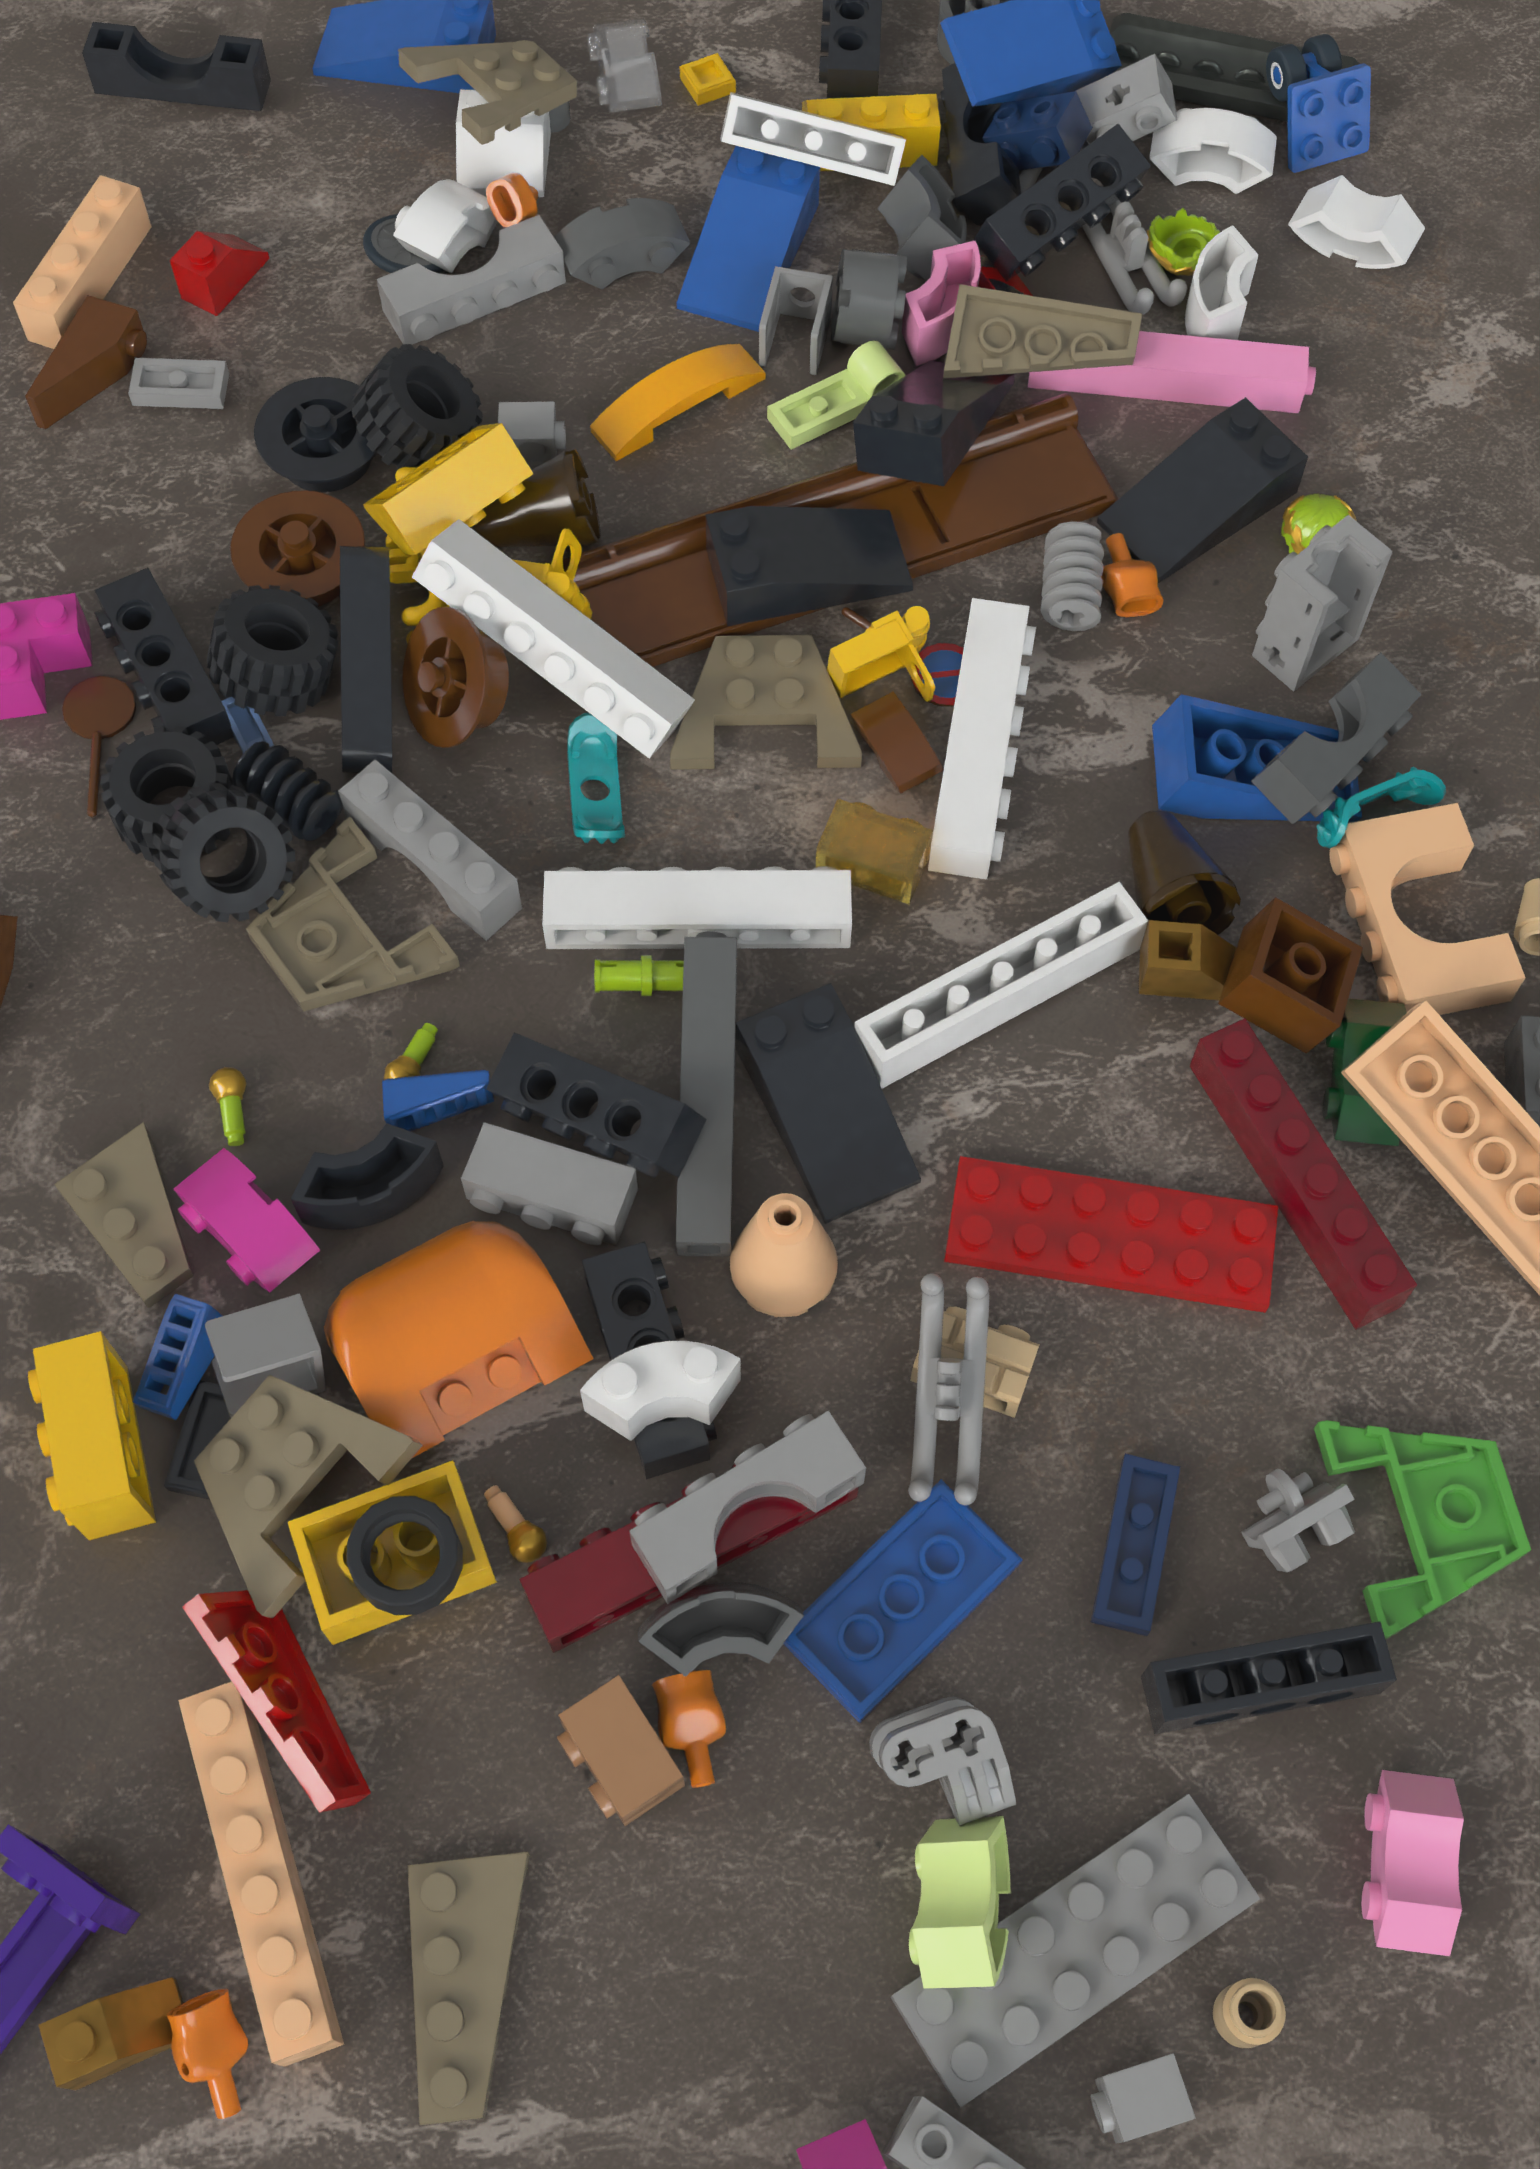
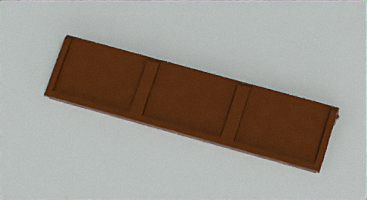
M1064 393L990 418L945 486L858 471L857 462L582 552L574 582L578 585L580 593L589 601L592 610L590 620L650 666L654 667L712 647L715 636H745L825 609L821 608L727 627L706 550V514L749 506L890 510L911 579L1043 535L1061 523L1081 522L1101 515L1118 500V497L1077 429L1078 412L1073 398L1068 393ZM571 556L563 559V569L565 572L570 565Z

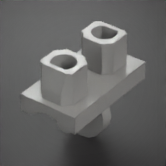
M1276 1469L1266 1475V1483L1270 1492L1259 1498L1257 1503L1264 1514H1268L1278 1507L1280 1509L1241 1532L1248 1546L1263 1549L1267 1558L1278 1571L1291 1572L1308 1562L1311 1558L1298 1533L1312 1526L1321 1545L1325 1546L1339 1543L1355 1533L1345 1507L1346 1504L1355 1499L1347 1484H1341L1333 1488L1329 1483L1325 1482L1301 1496L1303 1492L1313 1487L1310 1476L1303 1472L1291 1479L1283 1470Z

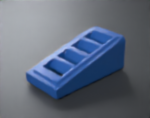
M476 1070L385 1079L382 1081L385 1122L407 1131H413L494 1102V1094L486 1090L491 1080L489 1071Z
M174 1294L162 1319L133 1403L139 1408L177 1420L215 1356L206 1332L205 1323L208 1320L222 1317L223 1315L207 1303ZM177 1365L176 1371H175V1373H173L172 1371H173V1369L175 1368V1366ZM164 1384L170 1386L167 1395L159 1393Z

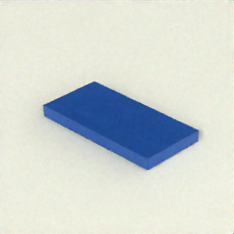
M941 1479L932 1488L927 1500L917 1502L803 1612V1618L783 1644L840 1704L861 1723L1021 1564L1023 1559L968 1505L959 1504L954 1498V1491Z

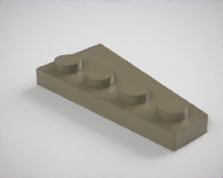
M959 284L943 378L1133 365L1142 313Z
M528 1852L408 1865L419 2123L421 2126L485 2119L499 2039L498 2031L510 1974L509 1967L514 1937L517 1933L521 1910L522 1890L530 1857Z

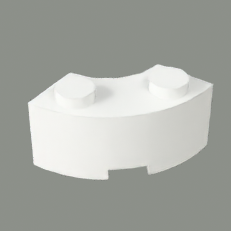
M1183 108L1176 111L1177 121L1153 132L1149 159L1175 186L1189 181H1211L1224 185L1235 194H1238L1273 175L1277 136L1254 117L1223 109Z
M1343 175L1308 189L1288 223L1291 229L1305 243L1319 253L1330 258L1334 252L1343 257L1357 260L1355 267L1368 269H1385L1406 264L1425 230L1424 225L1402 194L1390 197L1370 195L1354 187Z
M446 179L430 186L417 198L411 207L406 205L400 210L396 218V230L393 236L409 252L452 273L460 259L471 248L478 245L485 247L498 221L490 209L487 197L454 180Z
M1233 225L1217 234L1208 242L1199 256L1185 311V326L1188 336L1238 340L1247 306V301L1244 297L1249 294L1258 254Z
M665 1341L640 1346L611 1360L586 1382L580 1390L584 1411L630 1441L646 1426L667 1417H690L710 1425L741 1380V1359L728 1351L699 1342Z

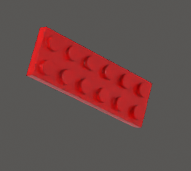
M960 1156L944 1262L1266 1313L1270 1306L1278 1206Z

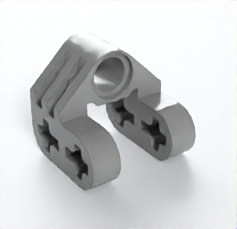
M955 1696L942 1698L887 1718L879 1723L871 1733L869 1741L870 1753L878 1766L897 1785L913 1787L939 1778L959 1826L1016 1805L1009 1765L996 1728L990 1717L965 1699ZM964 1719L967 1725L959 1729L961 1738L953 1742L950 1737L957 1733L955 1723ZM907 1740L910 1746L905 1748L906 1759L897 1762L894 1757L900 1754L898 1744Z

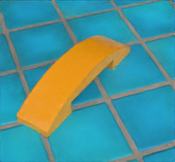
M740 344L718 345L691 353L658 369L623 393L590 425V432L611 457L618 461L653 442V429L721 391L730 399L765 380L766 372Z

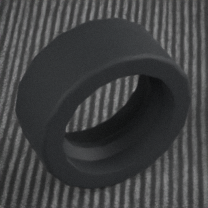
M393 1496L372 1505L356 1521L347 1541V1566L359 1592L375 1608L396 1616L418 1615L438 1606L454 1590L463 1569V1547L450 1517L435 1503L417 1496ZM400 1522H415L426 1526L436 1536L440 1546V1560L434 1574L424 1584L412 1589L397 1590L384 1585L375 1576L371 1567V1550L376 1538L386 1528Z

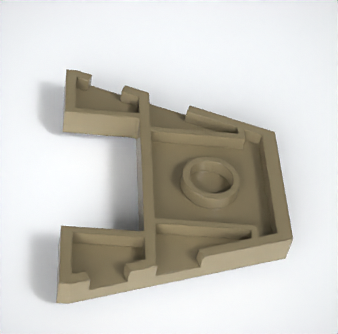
M521 40L505 43L404 47L398 49L399 66L417 83L458 74L489 102L462 109V127L481 145L495 140V131L504 126L505 130L509 132L520 127L521 117L533 111L535 115L541 116L577 97V80L534 41Z
M812 635L715 636L692 695L695 701L683 718L670 752L671 770L715 769L714 727L735 725H815L817 768H861L862 750Z
M351 817L339 825L337 836L325 849L319 847L309 858L310 865L293 884L288 882L281 889L284 891L278 901L273 898L267 905L269 909L259 914L246 928L251 941L303 1012L452 971L460 966L458 956L433 924L389 951L385 950L336 885L339 881L377 859L375 848Z
M270 1374L198 1455L194 1462L256 1610L262 1616L274 1618L306 1581L304 1574L272 1541L271 1538L347 1450L379 1482L389 1485L423 1445L412 1437Z

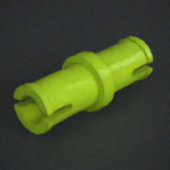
M641 955L640 960L595 959V993H600V991H641V996H652V991H683L684 960H652L651 955Z

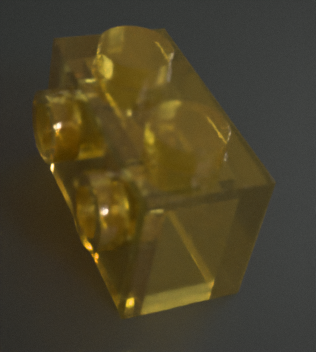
M837 799L816 847L815 868L828 866L837 870H851V885L910 905L930 856L933 830L923 827L919 822L910 818L898 819L877 812L865 803H850Z

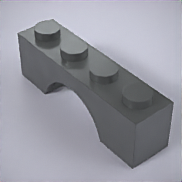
M1380 652L1354 674L1329 700L1338 723V742L1325 741L1304 731L1281 750L1251 782L1292 824L1308 812L1316 818L1337 799L1338 796L1332 790L1336 786L1342 790L1363 771L1358 762L1361 759L1366 763L1369 762L1388 744L1383 735L1387 732L1390 736H1393L1413 717L1408 709L1422 694Z

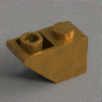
M1149 920L1140 947L1139 994L1220 1000L1237 947L1201 924Z

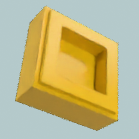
M718 53L679 66L680 79L698 106L728 96L730 92L736 93V80Z

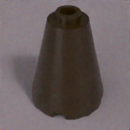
M576 449L564 451L532 468L533 475L522 482L525 487L523 492L503 504L496 499L483 508L486 517L470 527L495 547L557 546L560 534L565 528L572 531L581 546L598 543V539L601 538V530L594 494L589 493L584 479L589 477Z
M1149 811L1139 816L1131 825L1128 837L1137 906L1148 919V922L1153 920L1201 924L1217 935L1222 933L1235 919L1232 913L1235 904L1237 903L1240 906L1241 902L1233 881L1172 813L1167 811Z

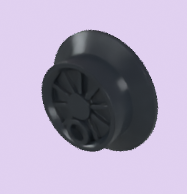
M314 377L294 382L277 391L263 405L255 421L254 439L262 460L273 471L288 478L296 486L308 491L333 492L344 489L358 481L365 474L370 462L378 453L377 451L372 452L366 445L369 441L366 437L360 436L356 427L360 422L353 418L352 409L356 405L353 402V397L359 389V385L340 378Z

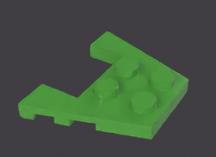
M1328 1420L1320 1421L1314 1427L1328 1476L1377 1466H1384L1418 1576L1368 1585L1362 1591L1371 1622L1381 1621L1385 1639L1423 1618L1531 1551L1496 1441L1425 1432L1421 1435L1390 1432L1389 1428L1368 1425L1364 1429L1340 1426V1422Z

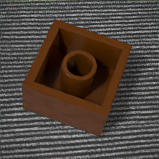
M1275 897L1243 927L1218 1004L1307 1054L1341 1026L1363 947Z

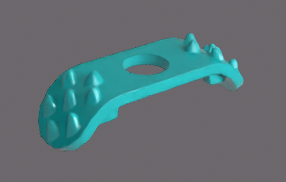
M583 713L570 724L567 737L573 832L576 837H581L585 843H588L592 838H595L600 844L605 843L608 838L612 843H616L620 838L625 837L617 761V734L592 714ZM588 780H599L608 787L609 795L600 801L590 800L582 794L581 785Z
M1411 767L1409 772L1405 774L1397 772L1395 778L1356 793L1347 800L1337 797L1335 808L1332 810L1327 808L1323 811V817L1316 826L1318 830V843L1329 849L1335 847L1344 836L1349 819L1361 811L1360 807L1390 795L1394 802L1408 799L1422 805H1434L1444 798L1446 786L1433 773Z

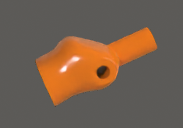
M512 172L488 185L486 189L488 204L495 219L503 227L507 228L537 216L536 201L538 199V192L533 186H529L521 174Z
M1121 533L1110 535L1106 539V545L1113 563L1104 566L1101 578L1103 580V588L1113 601L1116 615L1120 617H1136L1156 612L1163 605V597L1158 588L1157 570L1154 564L1150 561L1132 560L1124 535Z
M692 1671L686 1677L683 1674H677L655 1681L652 1687L658 1703V1733L662 1744L666 1748L685 1751L692 1788L704 1787L715 1783L708 1745L725 1735L726 1723L722 1708L715 1695L712 1671Z
M218 1989L201 1994L170 2010L167 2013V2017L172 2030L171 2050L179 2074L185 2081L190 2083L207 2081L217 2119H224L241 2111L231 2069L245 2055L248 2049V2039L233 2013L228 1989Z

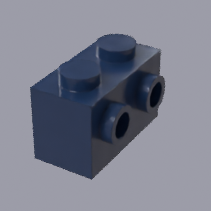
M1073 91L1002 103L982 139L984 143L997 142L1020 171L1062 165L1081 150L1093 127L1077 92Z

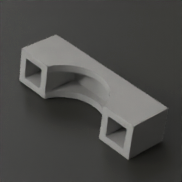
M540 215L499 230V246L495 255L487 264L475 271L459 275H445L428 270L419 263H416L377 279L384 314L401 342L411 345L428 340L435 335L460 325L468 324L482 316L510 307L517 302L542 292L550 291L554 287L566 283L563 250Z
M377 760L371 762L338 791L346 819L351 817L366 838L379 850L382 851L389 847L411 860L435 885L450 910L484 940L487 941L522 909L517 878Z
M829 1410L815 1419L812 1414L800 1417L783 1431L784 1438L767 1448L762 1443L752 1446L735 1459L736 1467L719 1477H716L714 1473H710L697 1479L685 1490L687 1496L668 1508L664 1503L657 1504L643 1512L635 1520L637 1526L629 1531L632 1546L667 1604L717 1574L715 1547L718 1534L726 1519L741 1505L761 1497L778 1496L795 1500L817 1513L864 1484L866 1467Z

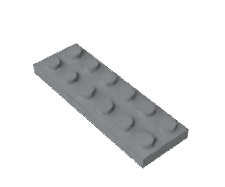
M1188 1794L1000 1921L998 1929L1007 1928L1009 1933L1003 1966L995 1986L924 1989L922 1978L919 1976L894 1993L890 1998L959 2109L1260 1900V1897L1197 1804Z

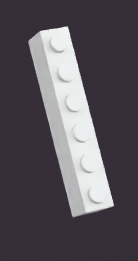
M460 519L431 540L412 575L413 579L451 608L464 612L474 622L476 627L649 759L674 733L695 701L690 695Z
M972 598L928 871L987 880L990 861L1000 862L1005 832L995 831L997 818L1007 819L1011 790L1003 789L1002 783L1003 776L1013 777L1018 748L1008 747L1010 735H1020L1024 707L1014 705L1016 694L1025 696L1030 667L1022 666L1021 659L1022 655L1032 656L1036 627L1027 626L1030 606Z
M773 866L762 870H735L731 867H716L711 870L686 871L679 867H666L660 871H635L628 867H616L609 871H584L576 867H566L559 871H544L542 926L546 949H684V937H696L697 934L706 931L720 932L727 937L737 938V949L850 948L852 931L851 870H837L828 866H821L812 870H786L782 867Z
M1118 882L855 1021V1030L881 1089L1140 950L1148 919L1122 884Z

